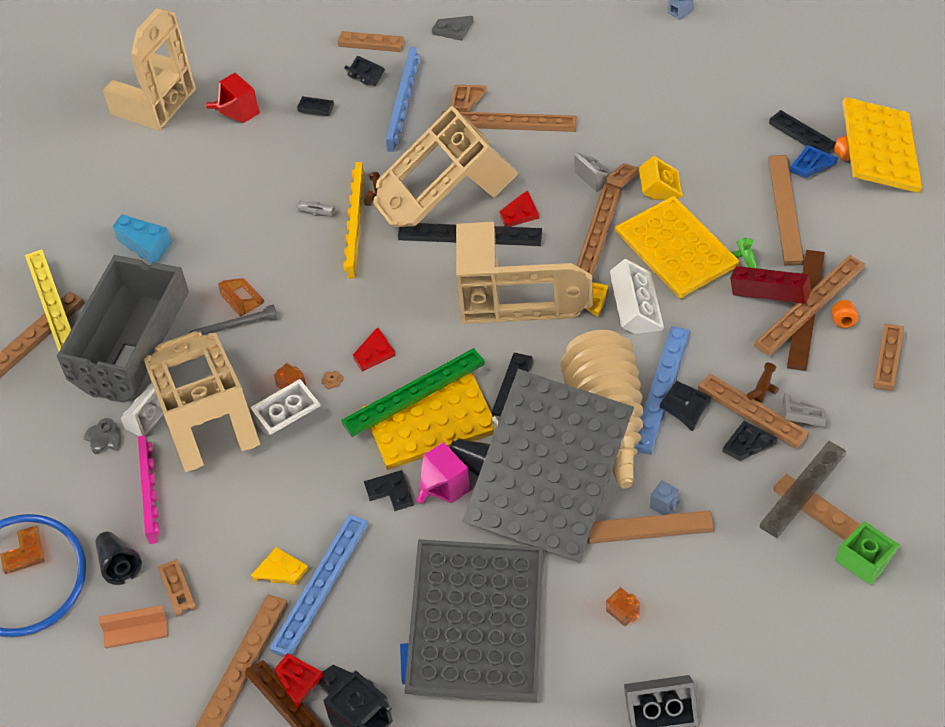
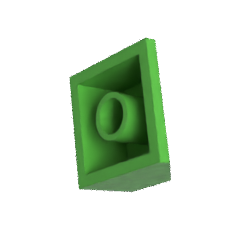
M864 521L840 545L835 561L871 585L883 573L900 545Z

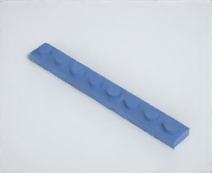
M410 47L386 136L388 152H394L396 145L399 144V133H402V121H405V109H408L411 86H414V75L417 74V64L420 63V54H417V47Z
M674 326L670 328L641 416L643 427L638 432L641 435V440L634 446L638 452L650 455L652 453L665 410L659 408L660 403L674 385L690 335L689 329Z
M348 515L271 644L270 651L282 657L287 653L290 655L294 653L368 526L366 520Z

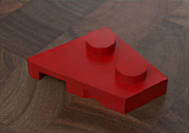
M525 191L499 211L500 218L505 227H512L539 219V213L528 191Z
M376 328L355 351L353 359L363 372L396 355L379 328Z
M288 653L275 667L277 677L298 708L323 677L322 671Z

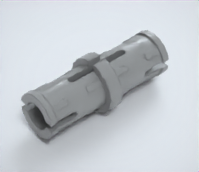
M300 200L298 211L313 213L316 216L320 214L333 217L335 206L320 204L317 201L312 203Z

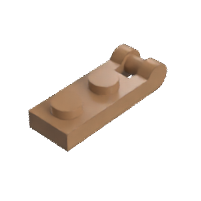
M175 559L158 566L176 616L183 614L182 611L187 609H195L196 605L178 560ZM186 598L187 601L178 603V600Z

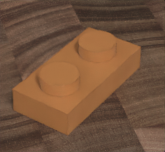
M623 163L607 176L606 183L612 184L615 187H623L639 174V167Z

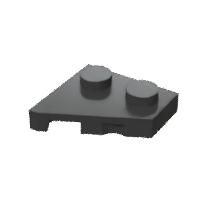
M473 16L438 19L432 28V34L462 41L474 21Z

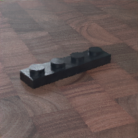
M782 110L769 120L770 125L805 146L809 145L826 153L834 149L835 141Z
M513 353L491 412L493 417H501L517 370L529 372L532 356Z

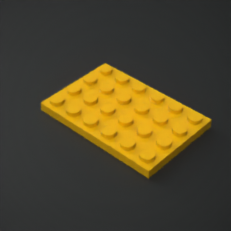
M845 97L842 104L853 177L919 193L922 189L909 113Z
M675 196L615 226V232L679 299L730 272L736 266H740V261Z
M472 372L370 427L387 470L422 459L424 454L443 442L450 447L452 441H456L458 438L475 441L494 434L493 416Z

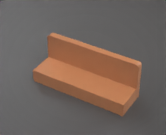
M162 605L99 616V624L103 630L104 646L106 649L166 638L168 636L167 617Z

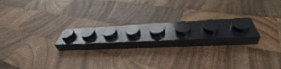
M418 223L416 226L399 227L398 240L456 243V225ZM495 226V244L541 246L542 228Z

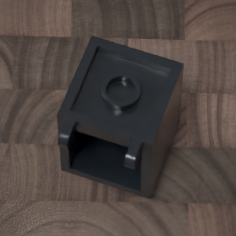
M356 670L323 700L330 724L333 727H388L393 722L390 712L392 708L388 704L387 697Z

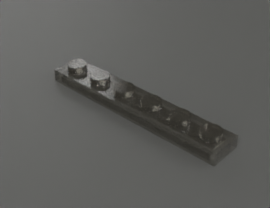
M828 441L761 521L759 528L778 538L844 458L846 450Z

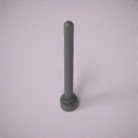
M273 304L266 306L267 308L263 309L264 311L194 329L189 333L195 331L201 332L204 335L264 318L266 320L278 318Z

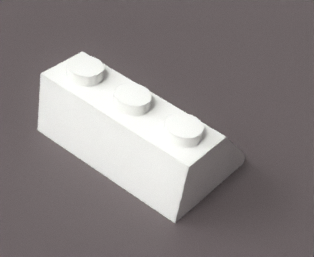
M299 379L253 405L250 409L254 422L263 434L271 435L320 407V403Z
M152 382L147 385L144 392L135 399L132 406L121 417L125 430L138 436L147 435L163 416V411Z

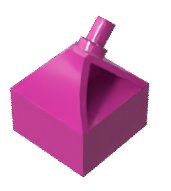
M444 442L424 454L420 480L421 488L416 501L422 504L426 497L433 495L453 503L471 491L468 467Z

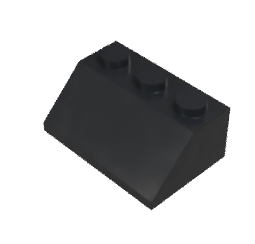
M690 675L624 684L630 727L699 726L694 682Z

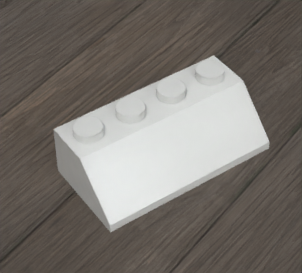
M624 259L610 270L621 327L634 334L662 331L664 325L651 272Z

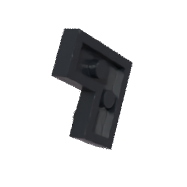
M402 470L364 481L369 501L389 496L394 512L414 506Z

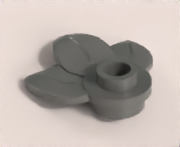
M110 418L100 420L97 425L90 427L84 435V440L90 441V447L94 454L99 453L106 446L117 450L120 445V434L116 431L115 422Z

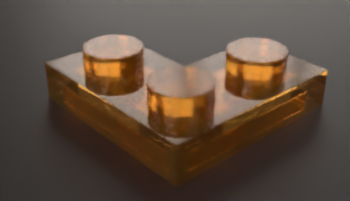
M37 525L17 531L20 548L0 554L5 574L45 562Z

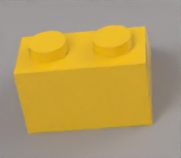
M652 156L639 167L642 192L645 196H649L654 200H665L672 196L681 198L683 196L679 171L656 156Z

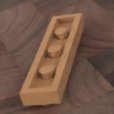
M341 31L337 42L338 47L401 52L404 37Z
M884 324L873 388L894 390L904 326Z

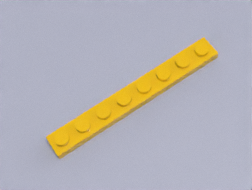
M355 162V169H352V180L354 182H351V192L353 194L349 196L351 205L348 208L350 220H347L349 234H346V244H348V247L344 249L345 258L347 259L343 261V270L347 271L348 279L356 277L364 185L362 162Z

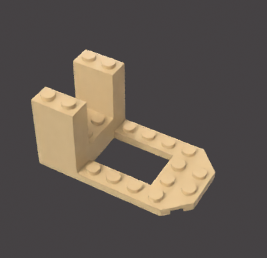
M156 8L137 29L131 51L132 63L142 89L111 80L103 89L111 115L160 131L196 90L176 13ZM165 41L170 58L155 53Z
M451 106L377 180L376 188L378 190L377 196H374L373 204L394 228L416 226L466 175L495 198L519 173L490 146V140L455 107ZM440 145L454 162L416 199L402 181Z
M494 222L456 224V277L462 324L573 319L579 316L580 311L584 308L588 309L593 306L592 275L573 263L498 267ZM554 283L555 302L499 304V285Z
M194 331L160 343L154 348L155 352L152 355H147L143 359L185 472L204 466L191 427L201 425L211 419L221 418L225 414L228 415L241 451L251 450L260 445L241 385L216 333H209L208 336H205L201 332ZM205 355L213 375L176 388L168 367H175L182 362L195 360Z

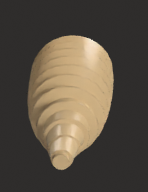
M594 330L583 333L570 341L566 347V354L561 360L560 367L566 385L634 407L612 470L618 485L621 488H629L633 485V467L635 466L633 461L634 456L638 452L634 446L641 440V435L638 432L643 427V421L640 419L643 414V407L640 405L643 396L639 391L641 383L638 379L639 370L635 366L636 356L632 353L634 347L629 339L622 337L614 331Z

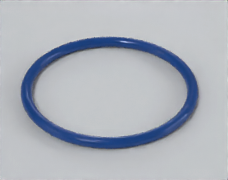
M37 514L11 516L0 520V529L12 524L34 522L51 526L60 531L71 542L78 560V574L74 588L66 602L45 620L22 628L0 627V636L19 637L46 629L61 619L71 609L82 591L86 577V558L83 547L77 536L67 526L53 518Z

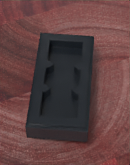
M302 96L297 106V111L329 116L334 107V100Z

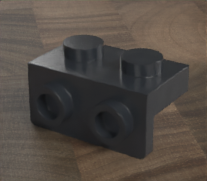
M358 55L350 67L346 65L344 67L350 78L354 80L358 78L367 86L369 84L376 86L385 71L382 66Z

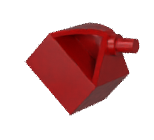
M236 72L219 81L218 101L206 103L207 109H215V111L242 123L260 114L254 88Z

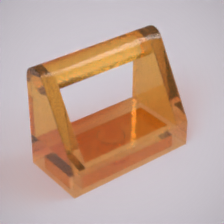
M244 278L224 280L218 283L221 296L240 317L264 303V299ZM243 287L252 298L240 299L234 291Z

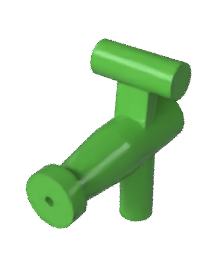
M745 237L736 241L739 250L732 252V254L736 258L743 257L748 267L759 268L751 249L754 242L753 239Z

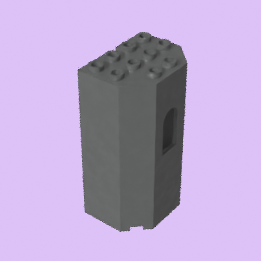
M113 255L57 354L66 380L92 397L106 398L110 401L123 402L135 395L147 373L143 359L147 355H152L155 352L154 348L158 344L163 343L189 293L182 267L155 262L148 265L140 259ZM124 345L135 347L125 367L114 365Z

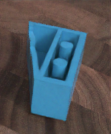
M123 214L113 225L117 241L131 251H135L140 258L146 259L150 265L152 262L157 263L171 243L168 229L160 225Z

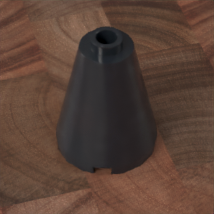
M458 438L456 441L453 440L449 448L468 467L469 471L479 477L490 444Z
M106 531L99 534L95 543L101 574L106 582L113 585H121L125 583V580L135 578L142 566L139 554L112 532Z

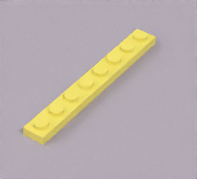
M41 249L27 254L25 257L57 349L60 351L71 331V327L45 255Z

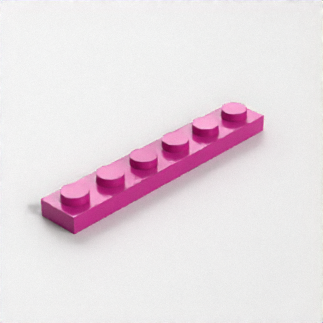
M146 435L138 436L144 527L149 544L157 543V535L160 534L158 522H156V518L159 517L158 509L154 505V502L157 501L156 490H153V485H156L154 473L152 474V469H155L153 458L150 456V454H153V446L151 442H148Z

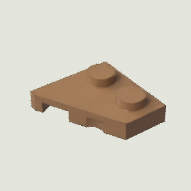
M454 85L451 106L455 107L459 112H469L487 92L486 85Z

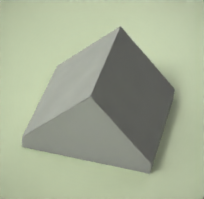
M578 152L574 154L575 173L596 192L601 190L604 183L607 182V176L612 172L594 157Z

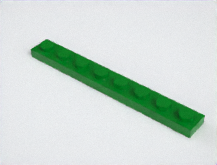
M473 348L341 420L342 425L350 436L354 437L485 365L484 359Z

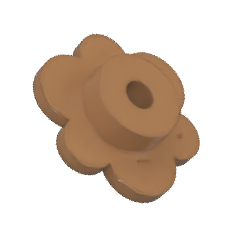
M338 371L326 372L322 383L325 384L327 389H332L333 387H339L344 377Z

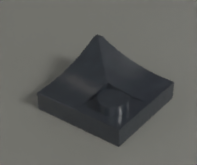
M676 381L661 401L659 408L678 418L693 431L710 404L712 396Z

